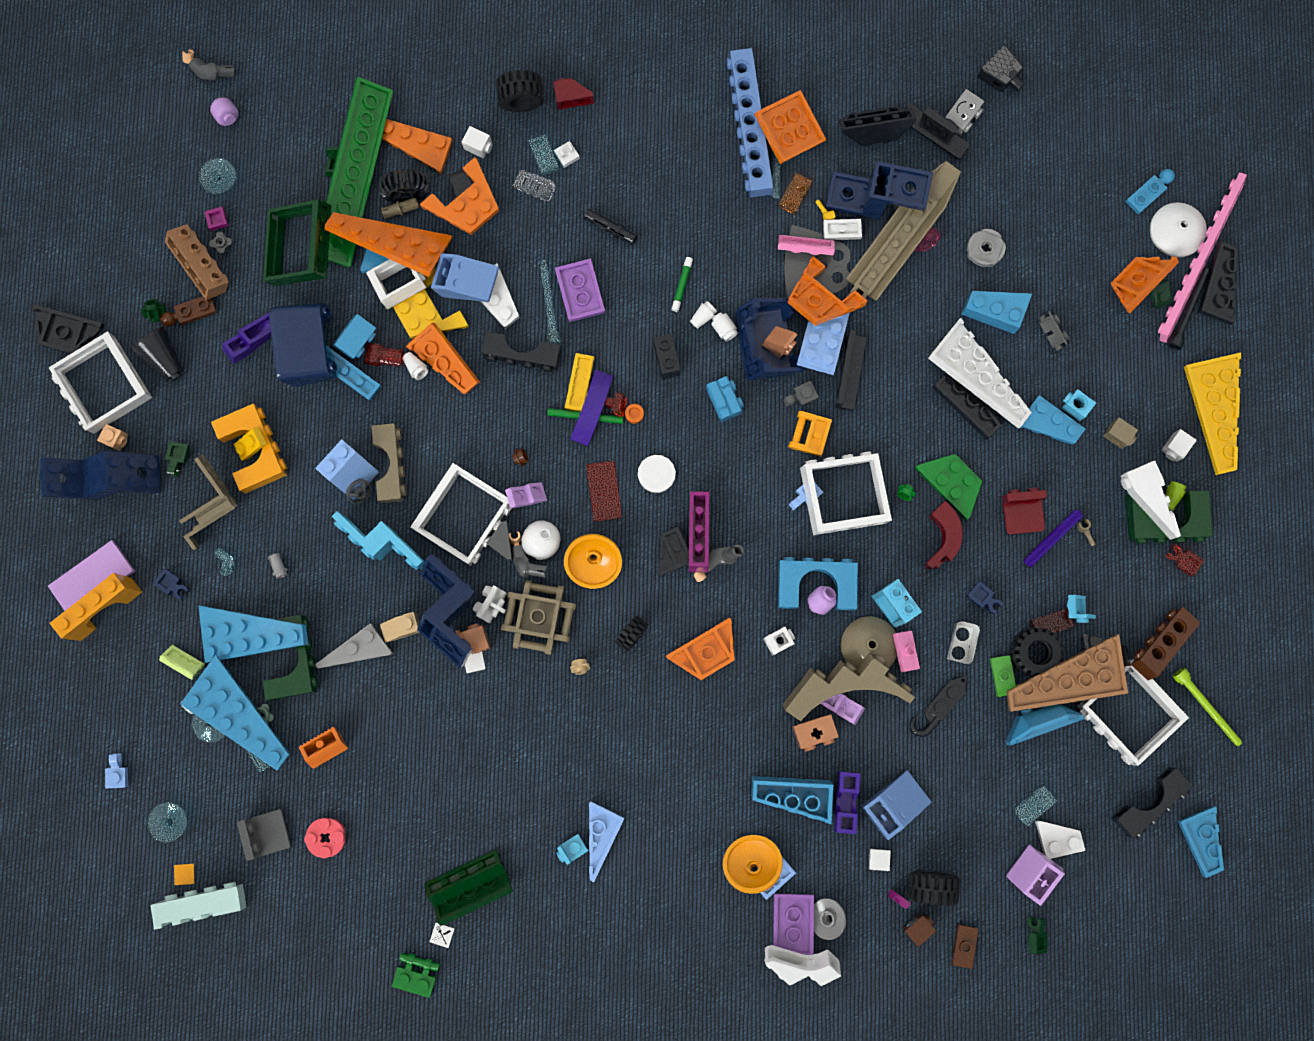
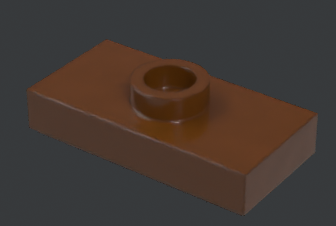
M957 924L951 962L953 966L973 968L978 936L977 927Z

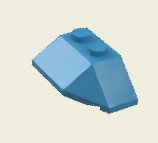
M1061 704L1044 706L1035 710L1033 708L1021 711V715L1016 716L1005 742L1007 745H1014L1081 721L1085 717Z

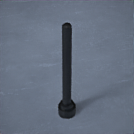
M1208 267L1202 269L1178 329L1167 342V346L1171 349L1181 350L1184 345L1183 335L1209 275L1210 269Z

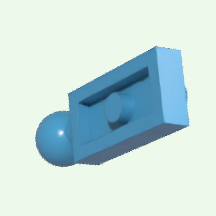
M1164 169L1161 171L1159 179L1154 175L1125 202L1139 215L1167 189L1164 184H1169L1174 180V172L1171 169Z

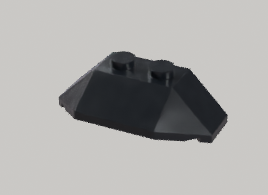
M899 107L856 112L839 119V125L843 134L860 146L896 141L916 122V116L912 108L903 109Z

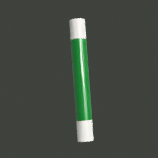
M686 257L671 309L674 312H679L693 261L690 257Z

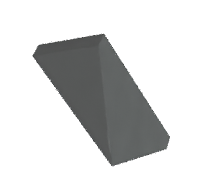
M503 521L486 544L510 562L513 561L509 528L507 521Z

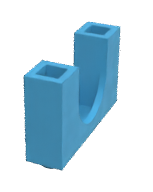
M784 557L783 560L778 562V608H799V584L802 577L809 572L819 571L827 574L834 582L837 599L835 610H857L858 563H853L852 559H841V562H833V559L823 558L822 562L814 561V558H802V561H795L793 557Z

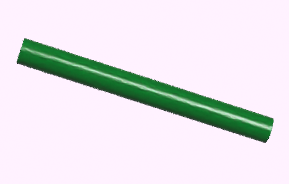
M548 408L547 416L578 419L580 414L578 411ZM600 414L598 421L623 424V417Z

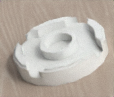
M653 455L641 462L638 468V479L645 490L651 493H661L672 486L675 481L676 471L668 458L662 455Z

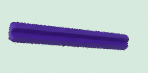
M1077 509L1070 513L1023 560L1028 567H1032L1083 517V514Z

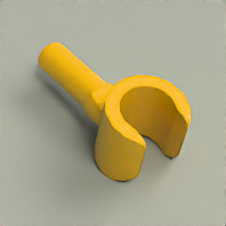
M817 200L815 203L823 214V220H835L834 211L827 212L820 200Z

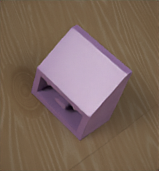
M1029 844L1009 870L1006 877L1026 896L1041 906L1065 873L1061 866Z

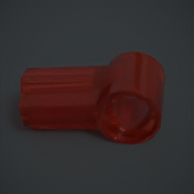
M368 343L364 363L372 366H381L383 364L401 367L404 351Z

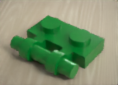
M401 953L399 961L406 962V967H397L392 987L430 998L437 977L429 975L430 970L438 972L440 964L433 962L429 958L426 960L418 958L412 953L409 955ZM413 965L423 967V972L412 970Z

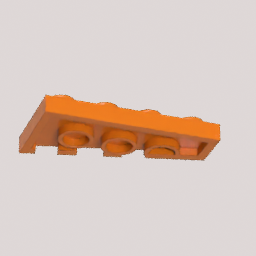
M386 119L381 139L393 147L404 151L410 157L421 161L422 164L435 169L441 175L453 143L450 137Z
M435 322L430 323L406 346L409 350H413L418 354L420 359L429 363L437 373L440 372L446 377V380L463 394H467L480 383Z

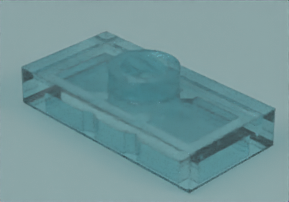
M546 134L529 140L541 175L559 170Z
M1042 785L1013 811L1024 825L1028 827L1054 805L1057 800Z

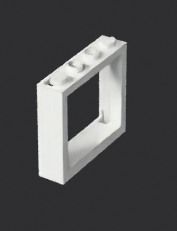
M108 331L49 367L53 377L52 380L59 384L61 395L71 404L69 406L70 410L79 417V425L85 431L87 430L93 434L103 429L105 424H111L152 398L118 340ZM108 347L137 395L93 421L65 376V373Z
M863 452L857 457L849 454L835 460V457L823 459L824 462L810 460L806 461V464L800 468L813 535L881 525L892 521L878 453ZM870 462L880 515L822 524L812 471Z
M452 463L411 525V528L471 566L473 563L476 564L481 557L480 552L482 548L488 546L486 542L502 523L501 519L503 516H507L512 508H510L508 498ZM459 475L503 503L468 557L424 530L429 519Z
M1131 665L1124 667L1125 672L1128 671L1172 718L1134 755L1089 708L1096 699L1083 700L1077 707L1081 710L1080 714L1084 715L1087 721L1090 720L1095 725L1093 727L1095 731L1108 739V745L1122 754L1121 758L1126 764L1139 766L1189 717L1153 679L1148 681Z

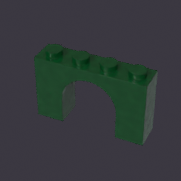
M1209 491L1186 492L1183 496L1184 519L1178 527L1181 536L1171 540H1174V543H1184L1186 539H1193V542H1206V538L1213 537ZM1129 494L1125 495L1129 541H1136V544L1148 543V540H1155V543H1167V540H1170L1167 535Z
M296 615L275 619L306 625L308 637L310 624L306 616ZM308 637V645L296 647L299 659L292 673L285 677L263 681L265 700H276L317 692L318 679L317 676H314L313 668L316 665L314 657H311L310 649L313 648L311 638Z

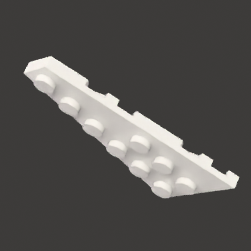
M960 318L928 359L1009 422L1020 428L1031 414V411L1020 396L1012 391L1008 380L1003 379L998 372L999 368L984 348L976 343L973 339L975 336L971 331H967L963 325V320Z

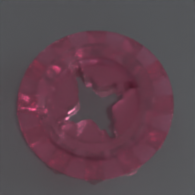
M934 227L931 228L915 248V251L924 252L933 248L940 240L941 234L939 230H936Z

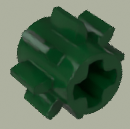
M151 299L144 302L141 312L144 319L148 318L150 322L161 321V315L166 312L164 303L159 304L157 299Z

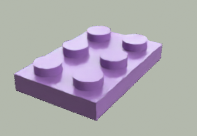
M591 258L555 268L569 322L605 313Z
M774 893L773 946L804 955H813L814 894Z

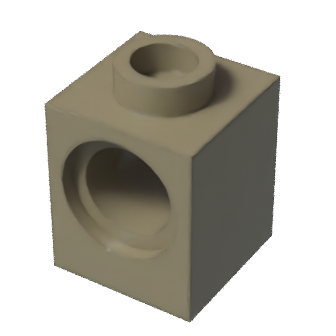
M1118 417L1112 421L1103 437L1123 449L1135 442L1137 438L1135 434L1138 429Z

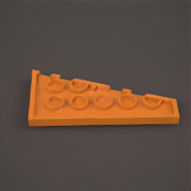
M334 212L326 222L324 229L430 277L437 266L441 253L444 254L452 241V235Z

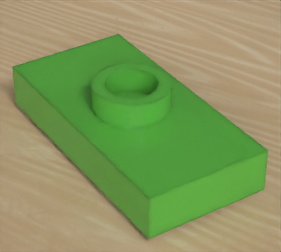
M1010 655L990 658L996 696H1007L1006 691L1016 686Z

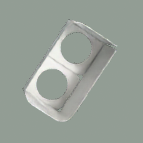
M967 622L955 623L947 659L964 664H969L973 661L980 631L977 625ZM963 627L969 631V638L966 641L957 639L956 631L959 628ZM956 646H960L965 650V656L961 660H956L952 656V649Z

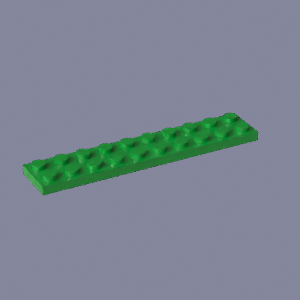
M357 77L355 80L326 198V203L332 205L331 215L334 212L363 217L393 90L361 77ZM330 232L328 262L350 268L356 244Z

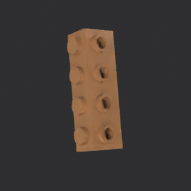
M187 224L167 231L166 245L203 297L208 300L226 293L229 283L228 278L225 274H222L217 262L210 257L206 247L197 239L196 233Z

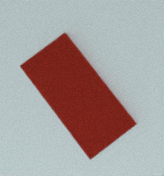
M614 461L586 464L594 522L622 518Z

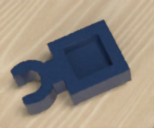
M166 568L161 571L152 583L167 595H171L173 592L175 598L179 600L184 599L180 595L182 589L186 592L190 591L189 587L179 585L182 579Z
M980 581L966 595L980 608L986 605L991 614L997 613L993 609L994 603L1000 607L1003 605L1001 600L992 598L994 592Z

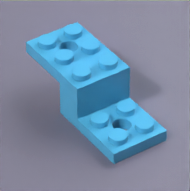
M337 511L332 516L336 520L334 524L341 531H344L346 534L349 533L347 537L355 545L362 546L361 551L372 560L376 558L381 561L394 549L399 555L407 557L405 561L412 568L422 570L425 561L382 521L366 536L340 512Z

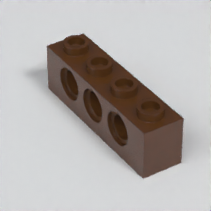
M1184 607L1170 610L1165 616L1167 618L1165 622H1161L1155 628L1156 633L1146 639L1144 642L1145 647L1139 649L1133 656L1135 659L1131 665L1148 681L1161 674L1200 624Z

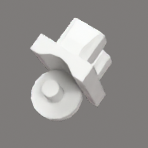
M494 585L493 587L485 586L482 595L486 597L484 603L482 604L478 601L473 607V611L477 613L476 616L488 623L491 622L493 617L496 618L499 611L502 613L506 612L502 606L507 593Z

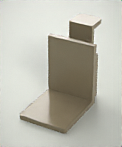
M204 454L194 460L219 495L179 520L182 524L193 516L197 518L196 520L199 524L183 536L193 550L199 547V544L192 536L193 534L238 506L235 499L230 495V491Z

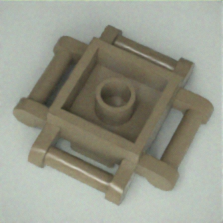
M526 580L523 594L508 592L507 598H509L501 630L515 633L513 648L519 649L521 647L542 651L545 654L551 655L554 640L569 643L570 625L573 610H576V604L562 602L564 586L553 587ZM530 591L554 594L556 599L532 596ZM516 600H521L516 627L511 626ZM560 608H565L561 635L555 634ZM525 634L548 640L547 644L521 640V636Z

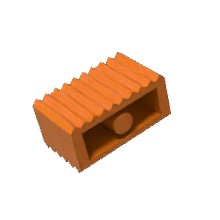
M331 727L328 731H324V733L310 739V742L307 741L300 745L299 749L305 762L314 769L347 750L348 747L342 735L334 727Z

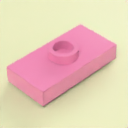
M912 631L893 634L900 671L906 672L920 669Z

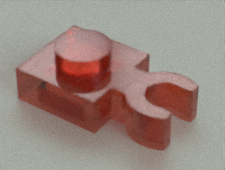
M1172 545L1171 548L1176 551V554L1167 553L1166 557L1170 560H1177L1178 562L1175 566L1190 577H1193L1204 560L1190 550H1185L1183 553L1180 546Z

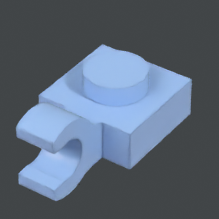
M814 482L818 498L823 491ZM803 485L796 490L799 496L789 504L793 511L803 502L807 504Z
M122 753L109 755L111 768L105 769V788L128 787V767H122Z

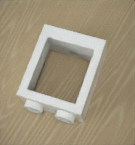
M389 259L366 272L380 301L387 309L427 288L423 282L426 280L425 276L411 269L416 279L388 294L382 280L406 268V266Z

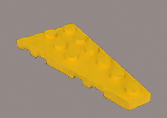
M1241 353L1184 366L1215 475L1237 470L1238 447L1236 445L1239 431L1237 418H1239L1240 402L1239 376L1241 369H1239V360L1241 359Z

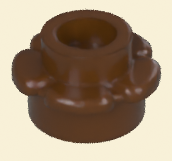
M516 448L514 454H512L513 460L517 465L524 466L525 463L529 462L528 455L523 448L519 450Z

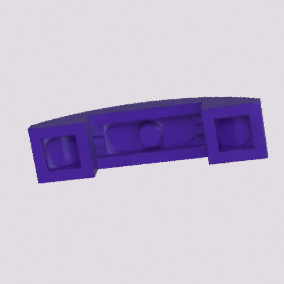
M595 369L570 440L588 446L612 382V375Z

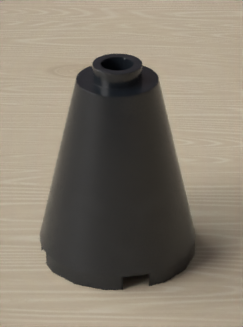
M164 327L148 332V336L140 337L131 345L133 351L164 379L175 381L182 376L181 372L183 369Z

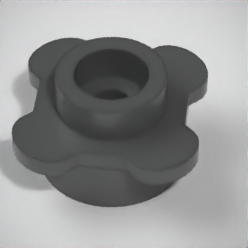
M217 232L216 237L209 242V245L212 248L215 247L220 254L225 253L232 244V240L226 238L223 232Z

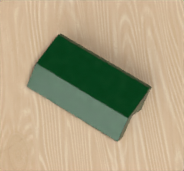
M497 849L424 883L427 898L434 906L437 923L440 927L513 892L509 876Z

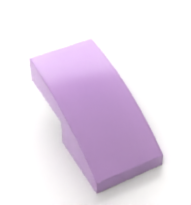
M542 482L530 483L521 487H511L505 490L510 508L547 501Z
M843 694L835 695L820 703L853 725H856L865 710L864 707Z

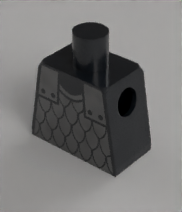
M1006 45L981 68L977 76L999 92H1003L1009 85L1018 92L1025 84L1018 77L1023 66Z

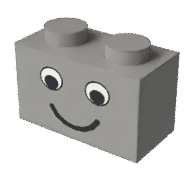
M967 89L945 117V119H951L958 127L956 135L959 137L963 132L968 133L973 125L971 121L974 118L978 119L984 110L981 108L984 101Z

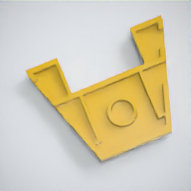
M436 268L430 277L424 275L426 280L423 282L427 288L432 285ZM425 289L393 306L411 339L415 338L430 323L434 322L442 332L469 327L460 311L442 320Z

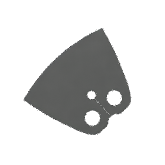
M792 225L789 236L824 239L823 234ZM834 240L835 250H841L844 253V258L841 261L834 260L832 255H812L807 252L793 253L786 250L784 274L788 298L813 256L821 263L827 264L825 271L816 277L815 280L832 294L846 288L849 285V281L846 278L850 274L847 270V264L850 262V249L843 243ZM840 272L843 275V281L838 284L834 283L831 278L833 273Z

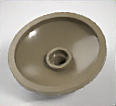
M866 616L856 619L843 632L841 638L842 655L846 662L851 663L858 669L869 653L874 656L878 654L887 661L885 664L889 668L897 658L893 634H896V632L888 622L878 617ZM870 641L875 643L874 648L869 647Z

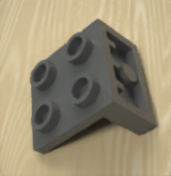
M281 809L237 822L246 861L291 847Z

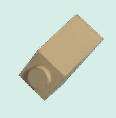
M418 613L404 614L380 624L385 643L420 633L417 631L420 623Z

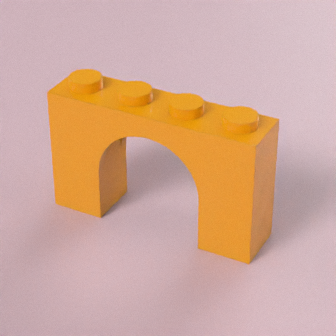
M251 404L211 422L217 438L224 443L248 433L252 428L259 427L267 444L262 448L259 459L254 464L232 473L239 491L245 494L287 476L285 471L287 469L286 463L283 458L280 459L278 455L280 449L271 438L273 432L270 426L265 424V413L261 407L259 408L255 404Z
M112 573L50 622V625L61 639L82 641L96 629L90 621L95 614L114 603L128 604L141 594L142 590L131 577Z

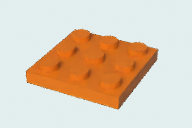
M801 90L754 114L780 164L826 141Z

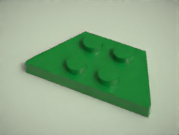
M956 454L919 464L915 467L927 482L966 521L970 518L982 480Z

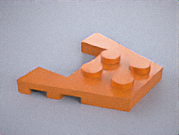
M475 157L463 167V171L474 183L445 207L433 193L420 203L424 210L434 213L435 216L443 218L470 235L499 212L496 201Z
M813 256L792 291L788 304L815 326L866 306L868 300L857 291L852 292L841 301L815 280L816 277L825 271L826 266Z

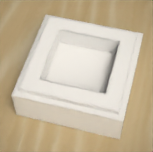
M870 849L869 869L890 871V850Z

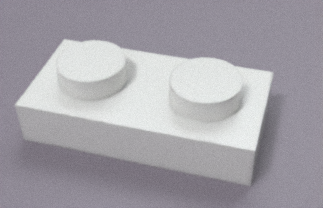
M861 219L824 220V240L861 239Z

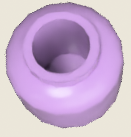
M228 98L215 99L210 108L212 116L222 126L233 124L239 115L237 108Z
M828 586L817 587L808 597L811 611L822 615L828 613L837 602L835 591Z

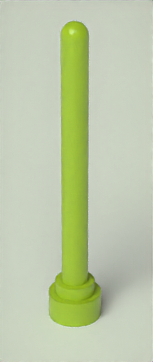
M1185 667L1176 671L1172 675L1174 680L1181 685H1185L1234 745L1240 746L1242 744L1241 739L1190 680L1189 671Z

